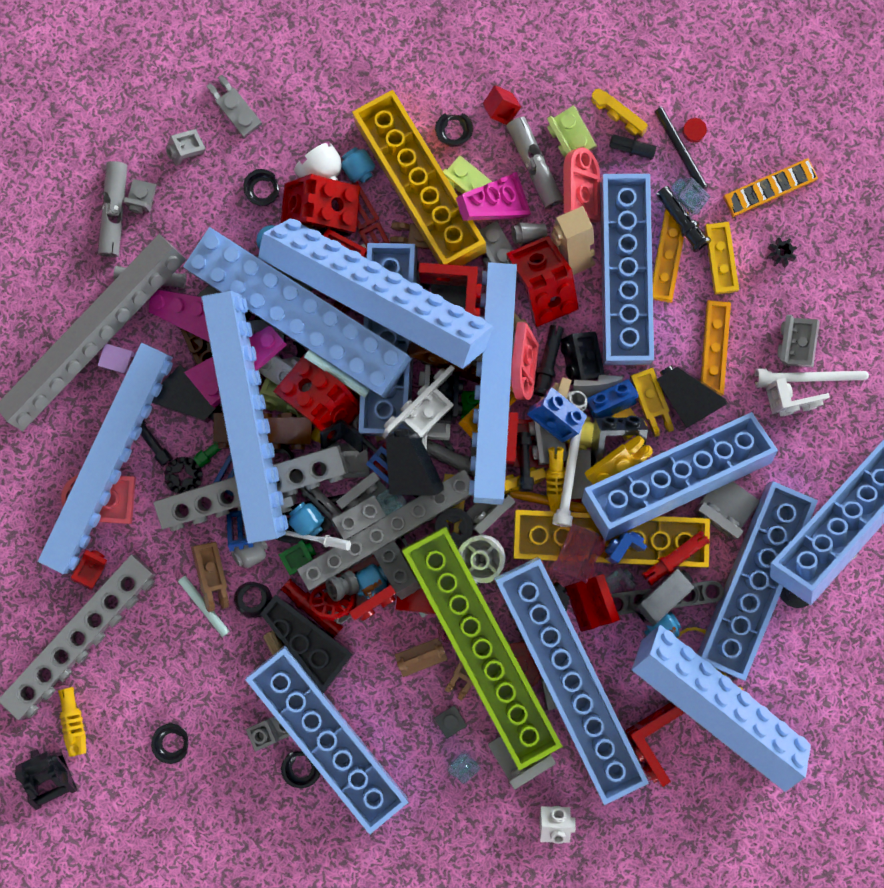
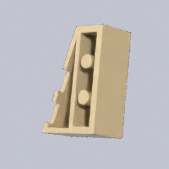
M581 206L556 217L551 239L572 268L573 275L595 266V261L592 258L595 255L594 249L590 250V245L594 244L593 226L584 207Z

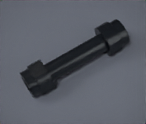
M143 420L140 426L142 428L140 435L155 453L154 458L161 467L167 465L166 462L173 460V457L167 449L161 447L146 427L147 422Z
M529 432L517 433L516 447H519L521 476L517 479V485L520 492L533 491L534 478L530 477L529 447L532 445V437Z

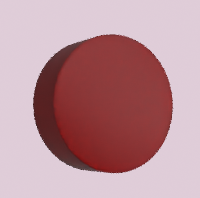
M699 118L689 119L683 127V135L690 142L701 141L707 132L705 122Z

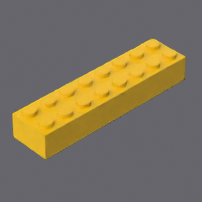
M394 90L352 111L355 125L438 264L463 266L487 252L486 241L473 220L463 221L456 201L458 195Z
M514 511L512 559L532 560L539 557L541 561L611 564L605 560L607 553L604 551L610 541L615 538L618 539L619 535L605 541L589 513L571 512L573 517L572 527H561L552 524L553 515L556 512ZM658 516L626 532L631 533L633 531L644 538L642 543L647 545L644 551L638 552L629 546L620 562L616 564L653 566L659 562L658 559L661 556L666 557L700 530L705 533L703 536H707L710 541V519ZM709 544L698 550L677 567H709Z

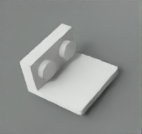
M786 378L775 380L765 387L772 414L779 413L780 417L794 414V412L800 411V408L803 409V412L816 409L824 405L823 401L830 398L829 393L791 401L793 391L791 385L787 384Z

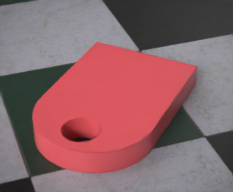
M586 148L571 150L565 157L563 167L564 214L583 206L590 222H600V169L598 162L592 152Z
M517 322L511 364V383L517 400H530L533 395L539 344L526 322Z
M78 475L72 477L62 490L61 502L63 507ZM120 476L118 482L112 485L110 500L102 507L99 513L101 515L99 522L132 524L135 476Z

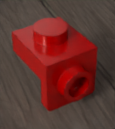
M85 549L81 561L71 576V580L93 590L107 565V560L104 559L105 556L96 550L90 552Z

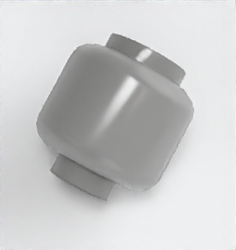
M266 541L253 543L254 547L251 548L248 545H244V549L239 550V547H234L235 551H231V555L239 567L251 568L265 560V550L268 549Z

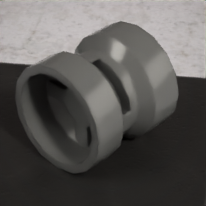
M352 571L344 572L338 578L334 576L326 579L327 592L334 602L343 599L346 594L352 596L359 592L358 581Z

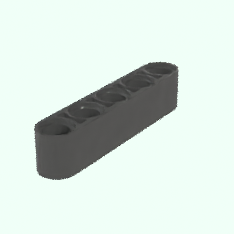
M717 581L691 583L694 586V589L691 590V600L686 602L682 599L674 608L717 602L724 595L723 586ZM708 585H712L716 589V595L713 598L707 597L705 593ZM652 588L611 594L612 598L617 597L621 601V608L617 611L618 615L635 613L631 608L634 604V597L638 594L644 596Z

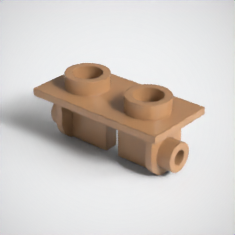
M440 637L395 654L397 665L403 677L448 660Z

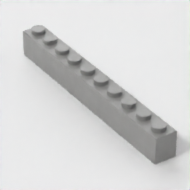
M158 234L0 400V413L4 419L14 427L24 431L187 259L162 235Z

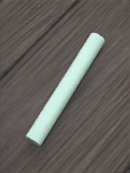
M310 349L305 354L304 358L322 370L327 371L364 398L369 393L370 389Z
M186 576L182 577L178 583L222 637L230 632L217 614L214 611H207L204 598Z

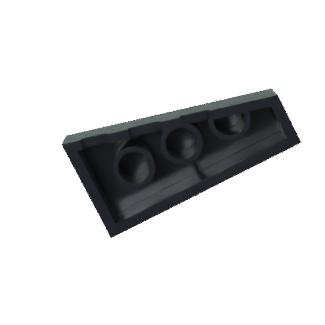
M275 595L261 613L264 620L297 659L320 691L325 693L354 655V652L279 595Z

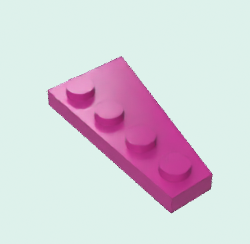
M517 172L456 197L463 221L519 219L532 215Z
M158 289L150 297L148 312L210 342L202 296Z
M271 326L249 337L250 344L254 346L257 360L254 361L255 371L263 367L287 346ZM213 357L184 372L212 407L216 408L221 403Z

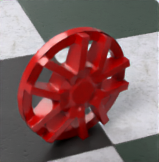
M326 583L312 591L309 597L310 610L317 617L321 618L322 621L327 619L333 622L335 619L345 615L348 616L349 612L354 608V595L349 596L346 594L343 599L334 602L328 592H323V589H326Z

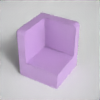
M106 344L103 347L98 366L108 371L113 370L125 374L131 358L135 357V353L124 348Z

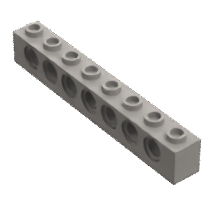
M340 444L273 465V467H277L280 486L277 489L283 493L284 497L298 493L297 488L306 486L307 490L321 486L320 481L329 479V482L333 483L344 479L343 474L348 472ZM316 462L325 464V474L321 475L315 471ZM294 469L302 471V481L298 482L293 479L292 471ZM235 476L153 502L161 528H170V531L184 528L185 522L192 521L194 525L207 521L206 516L215 514L217 518L230 514L229 509L238 507V510H241ZM226 490L233 492V502H228L224 498ZM203 497L211 500L212 505L210 509L203 507ZM180 504H185L188 507L189 513L187 516L180 513Z
M465 469L444 481V490L436 496L421 495L347 539L351 541L349 550L332 548L297 569L308 590L313 591L326 583V579L341 575L374 555L373 552L393 540L396 542L401 537L406 536L436 518L442 512L471 497L472 495H469V482L471 479Z
M130 555L0 697V704L17 720H22L26 717L30 719L39 710L37 705L41 700L44 699L46 701L55 693L56 689L54 686L59 681L64 682L72 674L73 671L70 669L76 662L80 664L89 655L87 650L93 644L97 646L105 638L104 631L109 626L113 628L122 619L120 614L126 608L128 610L131 609L138 602L139 599L136 596L142 590L146 592L155 583L153 578L157 574L136 555ZM129 577L135 583L131 591L125 588V581ZM113 595L118 599V605L114 609L110 608L108 604L109 598ZM96 613L101 617V624L98 627L92 623V617ZM78 632H82L85 637L82 645H79L75 640ZM61 650H65L68 654V659L65 663H62L59 659ZM45 668L51 672L49 681L44 680L42 676ZM29 686L34 690V697L32 699L26 696V689Z

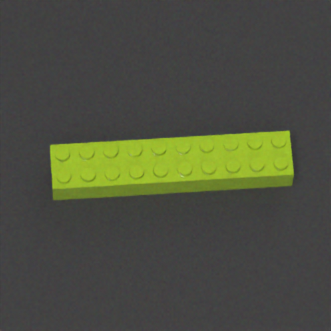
M444 526L403 548L402 552L519 771L562 748L563 746L447 528Z

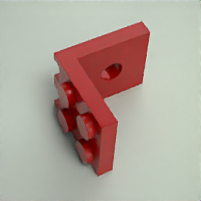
M313 174L284 183L280 224L291 218L300 221L304 226L311 224L350 234L356 233L360 186ZM333 199L339 203L338 211L332 208L331 202Z
M550 236L506 253L508 262L510 264H517L516 274L526 288L532 320L536 327L579 310L572 268ZM536 260H542L539 263H533ZM557 296L553 301L550 302L552 297Z
M419 263L420 283L467 286L465 311L474 316H480V308L475 307V303L480 304L482 284H477V266Z
M303 355L273 392L310 420L320 432L340 418L350 425L359 414V401L344 383L304 358L305 355ZM306 383H312L308 391L302 392V387ZM335 430L329 433L327 436L328 440L333 437Z
M509 412L506 467L520 468L519 447H516L517 433L529 432V422H532V420L518 419V413ZM530 446V468L548 469L549 464L538 465V460H533L532 446Z
M372 555L347 571H352L355 574L370 564H375L377 567L380 564L375 556ZM388 583L387 588L370 599H367L364 595L359 597L358 594H354V608L349 613L354 620L361 619V621H365L375 614L373 609L379 605L385 608L396 600L394 597L396 592L392 585Z
M672 702L625 730L633 743L631 747L640 762L644 761L646 764L643 767L644 772L650 781L652 780L654 784L657 782L662 787L671 781L645 738L685 713Z

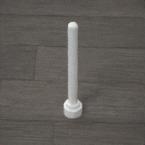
M765 368L755 370V376H759V381L755 382V386L757 388L767 387L775 380L786 378V382L866 380L869 374L867 371L772 373V371H768Z
M582 429L578 435L570 439L560 508L553 515L552 524L556 526L572 527L573 517L569 508Z

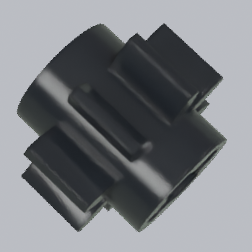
M779 237L775 241L776 245L770 244L768 246V249L772 252L767 256V259L772 258L775 261L773 263L774 267L778 263H782V266L785 268L789 264L788 260L794 261L797 258L793 255L797 246H792L790 238L787 241H782ZM781 248L785 250L784 256L780 255Z

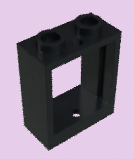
M637 416L595 418L590 452L591 467L603 459L606 436H641L646 446L648 428L643 418Z

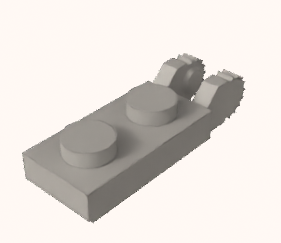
M220 75L218 77L219 82L228 91L227 93L220 96L215 86L211 83L206 87L216 99L218 106L245 138L263 124L237 90L231 87L223 75Z

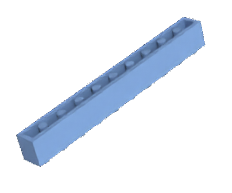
M488 262L487 271H482V285H486V293H481L480 308H485V314L480 317L493 325V329L486 349L482 352V362H477L476 376L481 377L480 385H475V400H479V409H474L473 423L478 424L477 432L472 433V447H476V456H471L470 471H475V479L469 482V495H473V503L503 505L517 264Z
M144 343L140 344L37 562L61 574L71 573L77 568L80 562L78 557L82 549H85L90 542L91 537L89 534L92 528H95L100 521L101 515L99 513L102 507L110 500L112 485L116 484L121 476L120 468L123 462H127L132 450L130 447L142 432L140 426L144 418L147 419L152 411L151 403L154 397H157L162 390L163 385L161 382L164 376L168 375L172 369V356Z

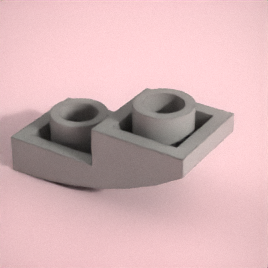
M599 375L598 381L574 380L573 391H581L588 398L621 383L623 376Z
M275 716L246 729L255 752L290 736Z

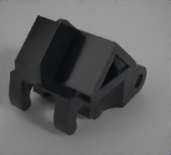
M38 749L30 751L29 760L15 766L16 780H19L27 793L28 803L35 810L40 809L43 804L68 792L74 793L77 791L62 752L50 755L46 751L40 754ZM51 779L58 786L39 795L38 786Z

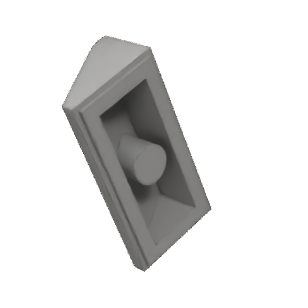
M590 450L578 451L571 499H582L584 489L592 485L585 476V472L591 468Z

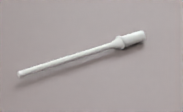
M285 530V535L317 541L323 544L324 547L329 546L343 550H349L351 547V541L330 537L329 535L325 537L302 536L296 532Z

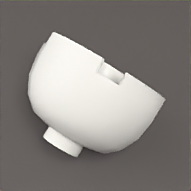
M324 143L305 155L307 160L303 164L299 161L294 168V173L298 178L313 174L338 181L336 177L341 171L342 164L341 158L331 143L329 146Z
M472 536L463 542L458 550L475 583H490L504 569L506 560L504 548L492 536Z

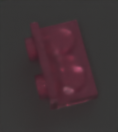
M572 524L553 568L587 583L588 579L595 572V563L598 556L605 549L603 536Z

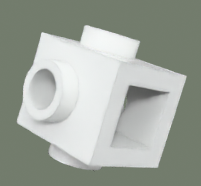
M541 806L540 842L570 843L571 833H575L576 829L575 817H571L570 807Z

